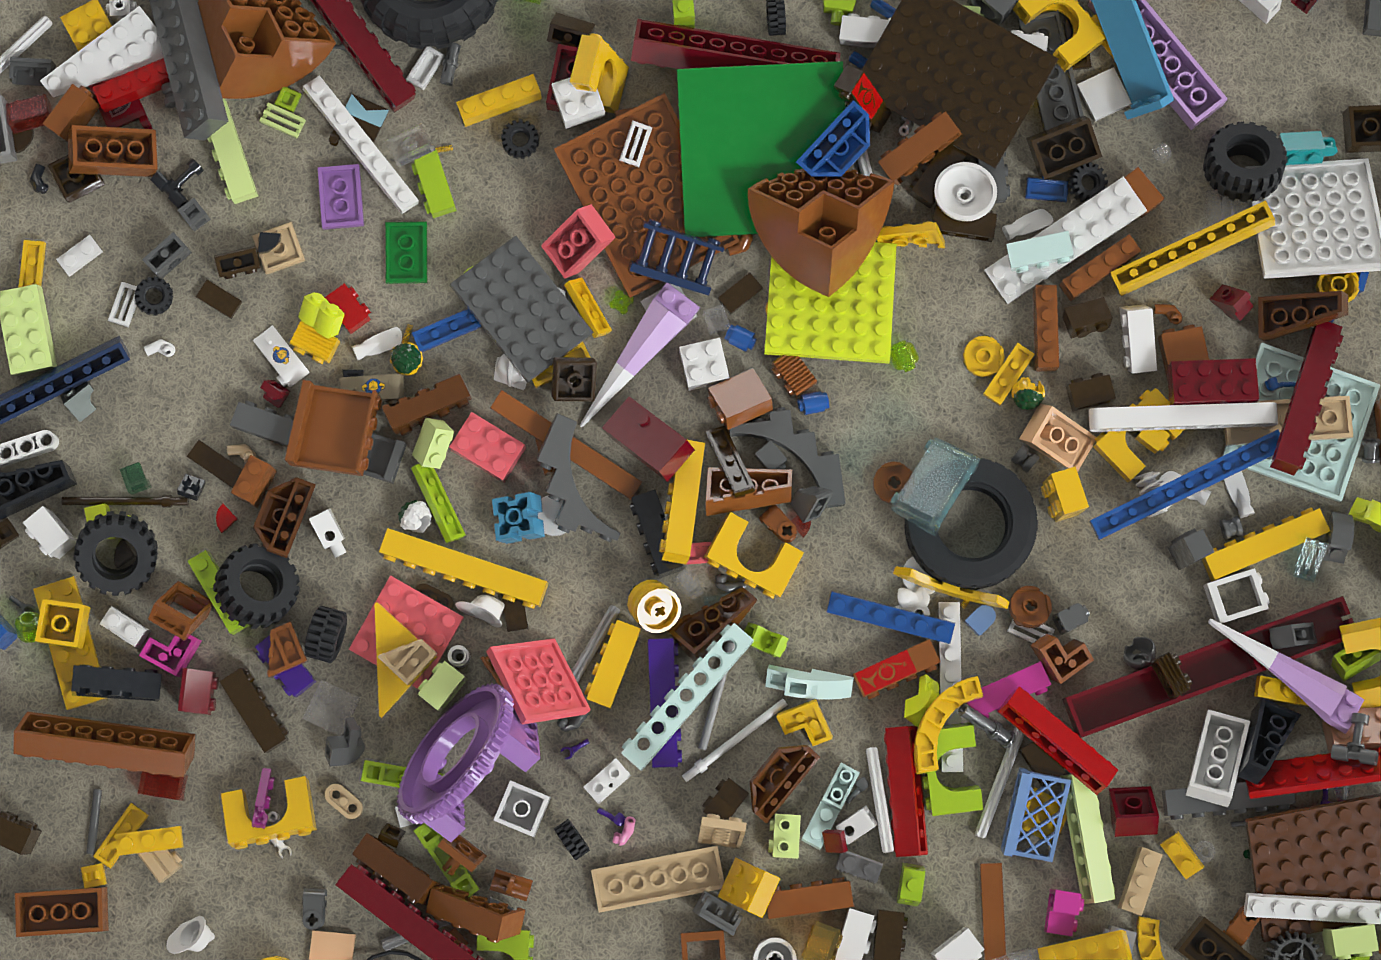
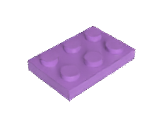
M360 165L318 167L322 229L364 226Z

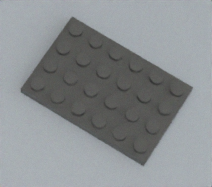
M514 236L450 283L453 291L527 383L553 364L554 357H563L593 333L591 328L517 236Z

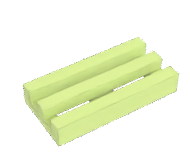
M269 102L266 110L263 112V116L259 120L261 123L296 139L306 122L304 118ZM270 110H274L300 123L299 125L271 113ZM267 116L297 129L296 132L267 120Z

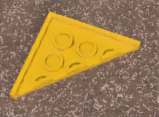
M376 602L374 607L379 716L383 718L433 663L437 656L428 663L409 685L403 682L378 656L419 639L381 604Z

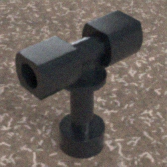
M193 158L187 163L189 168L175 181L172 178L167 180L160 171L150 179L161 192L164 191L169 196L168 199L178 209L188 202L180 193L183 191L181 186L194 174L199 176L204 171Z

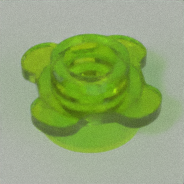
M617 290L614 299L609 302V306L611 309L620 311L621 314H626L634 299L623 294V291Z

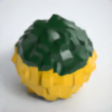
M411 342L397 345L392 349L390 363L397 373L410 376L415 374L419 367H421L423 361L422 352L419 351L417 345Z
M1021 377L1013 385L1011 391L1015 404L1022 410L1037 408L1045 397L1044 385L1038 381V385L1035 386L1034 383H1031L1029 377Z

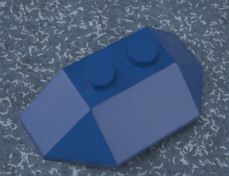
M853 100L796 163L811 177H842L870 147L869 114Z

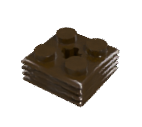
M68 155L48 165L64 199L68 203L105 185L99 174H79V177L75 178L74 173H69Z
M554 357L551 393L553 400L594 401L596 360L594 358ZM576 375L578 379L572 383L570 378Z
M1168 652L1151 660L1150 664L1169 698H1175L1190 691L1191 687L1189 685L1192 684V681L1187 673H1182L1179 667L1182 664L1176 654L1172 655V653Z

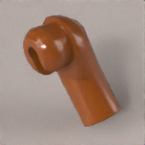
M741 235L739 243L727 248L729 255L732 256L746 252L753 241V235Z
M1154 304V314H1164L1174 325L1182 322V314L1174 305Z

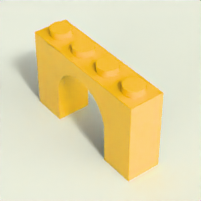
M1019 0L1014 6L1013 11L1025 25L1041 13L1050 10L1063 13L1072 23V38L1058 47L1053 53V56L1059 58L1057 64L1064 72L1099 47L1106 39L1103 30L1092 21L1090 14L1083 10L1078 4V0Z
M591 33L590 36L582 35L570 83L577 90L596 92L598 89L605 112L615 113L619 109L629 67L612 50L609 44L602 39V36Z
M1154 388L1151 392L1147 389L1139 397L1142 401L1138 405L1132 403L1129 407L1170 405V402L1157 388ZM1185 429L1165 431L1170 434L1169 438L1173 441ZM1110 431L1107 434L1102 432L1094 439L1097 443L1093 448L1127 483L1130 482L1146 466L1129 449L1125 439L1126 431Z
M732 512L727 513L704 556L708 560L707 564L717 569L719 566L726 569L725 573L735 579L737 577L744 579V584L753 589L757 586L763 590L762 594L771 599L781 597L804 552L785 542L781 544L768 568L761 572H753L746 569L738 560L737 545L749 522Z
M1381 618L1339 626L1346 654L1369 649L1381 650ZM1381 675L1376 678L1352 683L1354 694L1365 699L1360 708L1381 706Z
M302 776L284 780L288 803L287 811L278 823L267 826L265 829L252 827L246 793L242 789L221 793L228 844L232 848L235 847V849H244L248 847V844L256 843V845H263L269 843L271 839L287 840L290 838V835L306 836L310 835L311 831L317 830L310 784L307 777Z

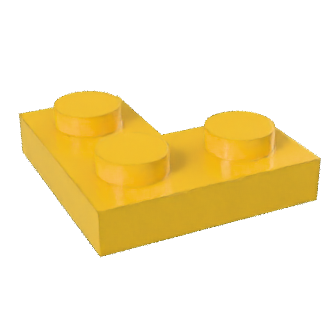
M816 699L776 715L785 735L805 728L812 746L833 738Z

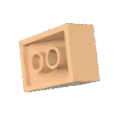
M1040 403L1019 440L1067 469L1076 466L1078 472L1093 447L1096 436L1053 406Z

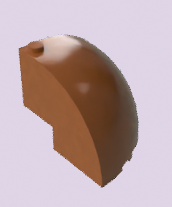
M198 0L222 98H254L274 93L283 87L296 83L311 73L326 59L336 44L335 40L325 25L320 26L314 19L316 15L312 11L309 12L301 7L302 3L299 0Z
M798 169L794 171V174L780 173L777 174L776 179L770 181L764 179L748 188L749 209L755 229L774 260L801 284L830 297L855 274L875 244L890 207L895 181L872 173L870 176L858 174V170L853 169L851 171L847 170L842 177H811L804 169Z

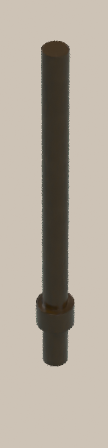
M162 495V497H62L61 503L62 505H159L163 508H171L172 506H188L189 498L172 497V495Z

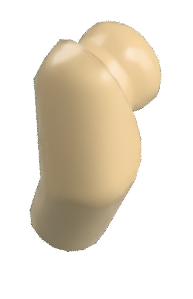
M247 444L227 446L228 456L240 455L245 463L250 455L256 457L255 452Z

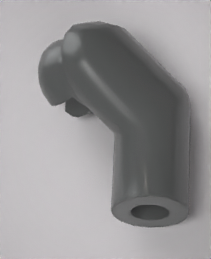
M717 574L715 576L716 581L714 583L716 587L727 593H731L741 587L746 589L744 580L729 582L726 581L727 576L724 574Z
M589 714L574 716L569 720L567 718H560L557 721V725L560 727V730L565 732L577 729Z

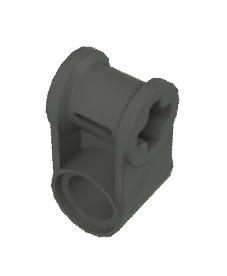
M304 888L302 922L307 929L318 930L324 925L327 889ZM313 914L318 918V922H315L314 926L313 923L309 922V918H313Z

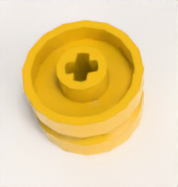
M658 580L640 582L632 589L628 596L627 606L630 615L647 631L661 633L669 630L680 617L681 604L679 598L671 589Z

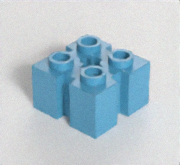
M527 492L516 494L515 499L508 496L492 499L493 515L499 517V523L494 524L496 541L509 544L522 541V537L529 540L545 537L543 520L538 519V513L542 512L540 495Z

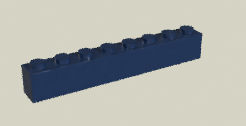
M120 335L1 394L0 425L129 361L130 353Z

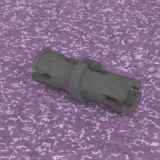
M451 43V47L447 48L446 57L442 62L441 84L453 85L455 70L459 65L457 61L461 45L457 43Z

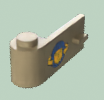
M384 374L340 378V389L372 393L373 390H376L383 401L388 402L390 406H395L398 402L397 400L404 397V375Z

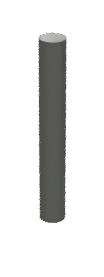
M93 789L86 854H95L102 796V790Z

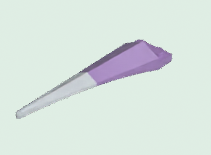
M666 283L652 300L582 420L580 427H583L659 351L689 324L700 309L698 305L671 284Z
M1209 619L1208 623L1240 646L1271 671L1327 724L1344 734L1348 732L1352 725V713H1358L1365 699L1347 690L1346 685L1213 619Z

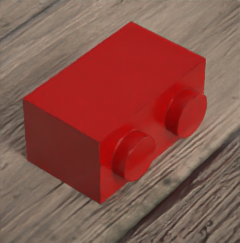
M344 283L324 298L330 304L337 305L343 311L344 318L342 323L349 333L352 334L371 320L368 316L371 312L365 303L360 305L356 298L359 295L352 286L348 288Z

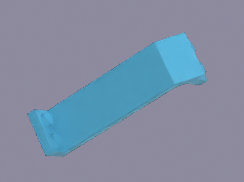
M1091 0L1132 103L1130 104L1131 108L1124 112L1127 120L1161 109L1174 101L1136 0Z

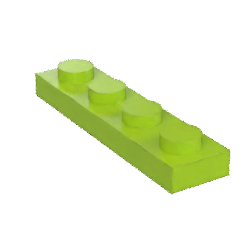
M421 464L413 466L411 468L445 542L449 543L466 536L435 469L424 467Z

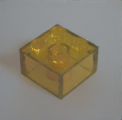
M814 920L800 960H835L836 956L833 955L835 947H840L843 938L840 934L841 930Z

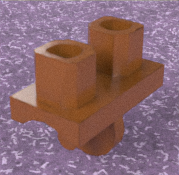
M496 869L489 890L527 901L533 880Z

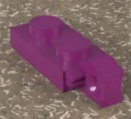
M269 768L262 769L252 827L265 829L268 821L265 809L270 807L271 796H268V792L273 790L275 777H271V769Z

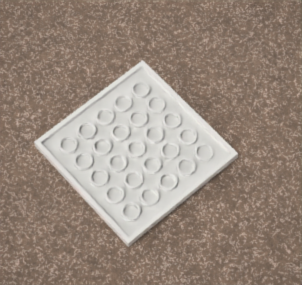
M1368 158L1323 161L1316 164L1286 165L1281 182L1273 193H1270L1269 196L1263 199L1260 197L1258 201L1252 202L1249 200L1250 207L1266 200L1275 218V226L1256 234L1264 279L1381 271V217ZM1246 166L1245 168L1253 169L1260 166Z

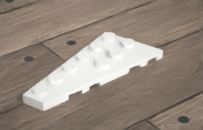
M138 6L41 79L40 82L52 97L65 94L72 84L78 88L81 85L87 87L160 60L164 57L156 26L141 7Z

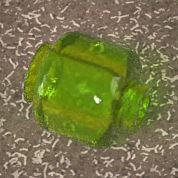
M902 340L891 346L890 359L896 370L908 372L916 368L915 363L918 362L919 356L911 342Z
M27 611L16 618L15 629L17 637L25 643L36 642L38 613Z

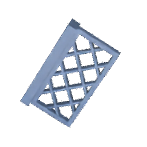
M1019 767L1001 844L1003 855L1011 857L1016 855L1053 862L1071 779L1032 772ZM1032 778L1042 779L1045 785L1034 792L1031 787ZM1057 782L1064 783L1063 791L1055 796L1050 787ZM1048 789L1053 798L1042 804L1037 795ZM1035 797L1040 806L1029 812L1026 807L1027 801ZM1056 801L1059 805V811L1050 816L1045 807ZM1043 809L1049 818L1037 824L1033 815ZM1031 818L1036 826L1024 832L1022 822ZM1051 821L1055 826L1054 832L1045 836L1041 827ZM1039 830L1044 838L1033 845L1028 836ZM1024 838L1031 845V847L1024 851L1016 850L1018 842ZM1047 842L1050 846L1049 854H1039L1036 848Z

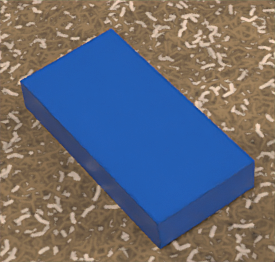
M1027 177L1025 199L1067 202L1068 181Z

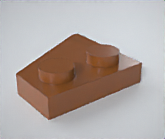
M292 622L271 630L269 670L267 671L269 678L308 662Z

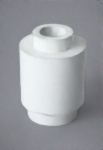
M456 645L449 650L448 660L453 666L463 668L470 662V653L464 646ZM462 653L464 655L462 661H457V654Z

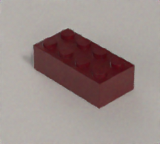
M1256 358L1171 361L1167 367L1170 405L1256 403L1259 400Z

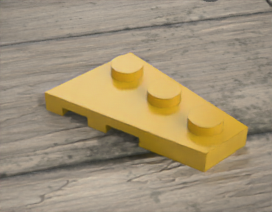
M930 221L915 225L884 226L877 238V241L880 243H894L902 247L907 246L908 243H914L919 245V247L927 248L928 243L938 244V248H945V240L937 223Z

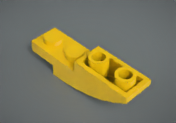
M1261 675L1257 676L1254 697L1310 707L1280 679Z

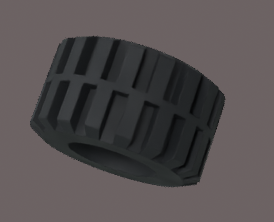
M322 605L317 608L306 635L304 646L306 657L327 663H332L336 659L346 631V612Z

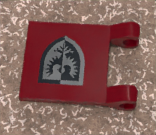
M140 99L104 113L101 107L99 108L106 127L120 128L140 120L144 129H152Z

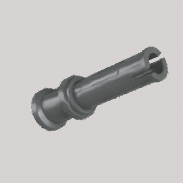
M966 703L960 706L958 715L983 730L989 739L996 740L1003 748H1008L1015 740V733L1012 730H1006L1000 722L989 720Z

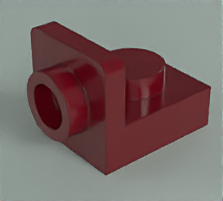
M265 380L260 387L265 391L263 398L277 408L282 407L291 392L275 380Z

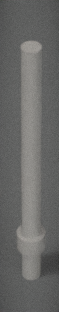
M731 641L725 642L723 650L727 653L732 652L735 648L734 643ZM727 673L714 688L699 749L707 750Z

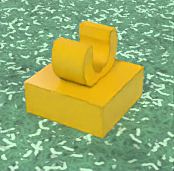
M103 863L81 867L84 889L107 884Z

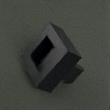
M185 474L177 489V494L197 501L204 489L205 480Z

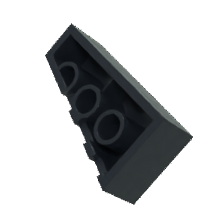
M63 460L35 465V467L19 468L12 472H0V520L77 485L70 466Z
M654 489L631 497L633 503L629 504L633 516H638L640 523L636 525L640 536H645L646 543H643L646 554H651L654 561L650 563L653 574H658L659 578H663L683 571V564L662 560L663 552H659L661 539L665 538V533H662L665 514L656 490Z
M74 665L71 692L72 696L159 701L162 674L157 673L158 670L145 669V672H138L135 668L118 670L109 666L97 668L91 665Z
M1261 698L1251 711L1250 725L1237 776L1258 784L1269 771L1301 714Z

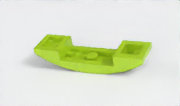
M364 760L360 781L400 788L399 784L407 767Z
M425 823L414 830L423 846L428 850L450 882L451 887L469 892L468 897L480 890L467 868L463 865L458 867L454 875L447 874L450 868L446 872L442 869L443 865L450 858V855L438 847V844L444 838Z

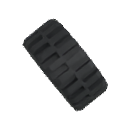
M1244 121L1237 122L1236 125L1233 123L1226 125L1225 129L1222 127L1216 131V134L1211 137L1203 164L1205 178L1208 182L1210 181L1209 185L1214 190H1218L1220 195L1223 197L1226 195L1229 197L1228 199L1233 201L1239 199L1240 202H1247V200L1253 202L1258 201L1260 197L1262 199L1266 198L1277 189L1286 167L1287 151L1285 146H1283L1284 143L1280 137L1276 138L1277 134L1272 130L1268 131L1264 125L1258 126L1254 122L1244 124ZM1235 155L1249 156L1258 161L1261 166L1253 169L1242 168L1234 164L1229 157Z
M109 511L105 516L99 514L95 516L93 521L89 520L78 535L74 551L76 571L81 573L80 578L83 582H89L88 587L92 590H95L96 587L99 588L101 594L106 595L107 591L112 592V596H119V592H124L125 595L130 594L132 589L138 590L144 582L147 583L155 570L158 555V545L154 539L155 534L152 530L148 529V524L144 520L142 522L138 521V516L134 514L131 517L126 516L124 511H120L119 514ZM110 537H119L129 541L136 549L137 556L135 562L124 569H111L104 566L96 557L98 543Z
M257 543L250 544L249 547L246 545L239 547L237 551H233L227 557L215 576L216 582L213 585V591L218 592L215 600L216 603H221L222 605L219 609L222 613L227 612L230 615L228 619L232 622L237 620L239 622L238 625L242 627L250 625V629H257L259 626L267 628L271 624L278 623L295 604L296 596L300 591V587L297 585L300 582L299 575L294 573L297 570L295 565H290L288 562L290 560L289 557L285 558L266 551L263 545L258 547ZM253 571L265 576L272 585L273 599L270 601H258L249 597L241 587L240 574Z

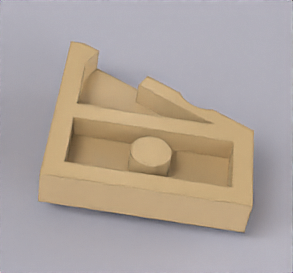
M423 639L382 653L378 658L403 682L409 685L438 653Z

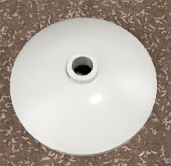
M960 162L950 165L940 173L935 183L934 196L937 205L947 216L960 221H973L985 216L992 209L997 197V186L993 176L982 166L970 162ZM965 195L968 199L964 200L961 196Z

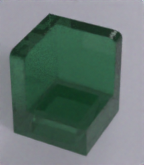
M137 462L120 469L126 489L131 495L152 488L149 479L145 477L141 463Z

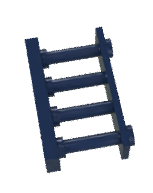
M649 219V222L643 221L642 225L648 228V232L640 257L636 259V262L630 261L629 271L709 296L711 286L707 284L708 281L706 279L715 251H724V247L720 245L721 241L709 238L706 241L660 226L661 222ZM657 231L667 234L668 238L660 263L654 268L648 266L647 259ZM680 238L688 241L679 271L673 274L668 272L667 265L675 240ZM699 244L708 247L699 277L692 280L687 278V271L695 246Z

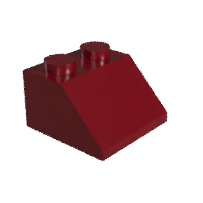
M183 668L178 711L202 715H211V711H215L216 698H213L214 690H217L219 686V677H216L215 672Z
M1151 786L1109 788L1111 824L1115 837L1158 834L1159 813Z

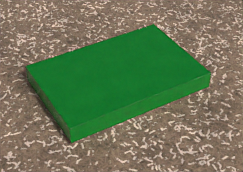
M427 221L385 222L386 284L428 283Z

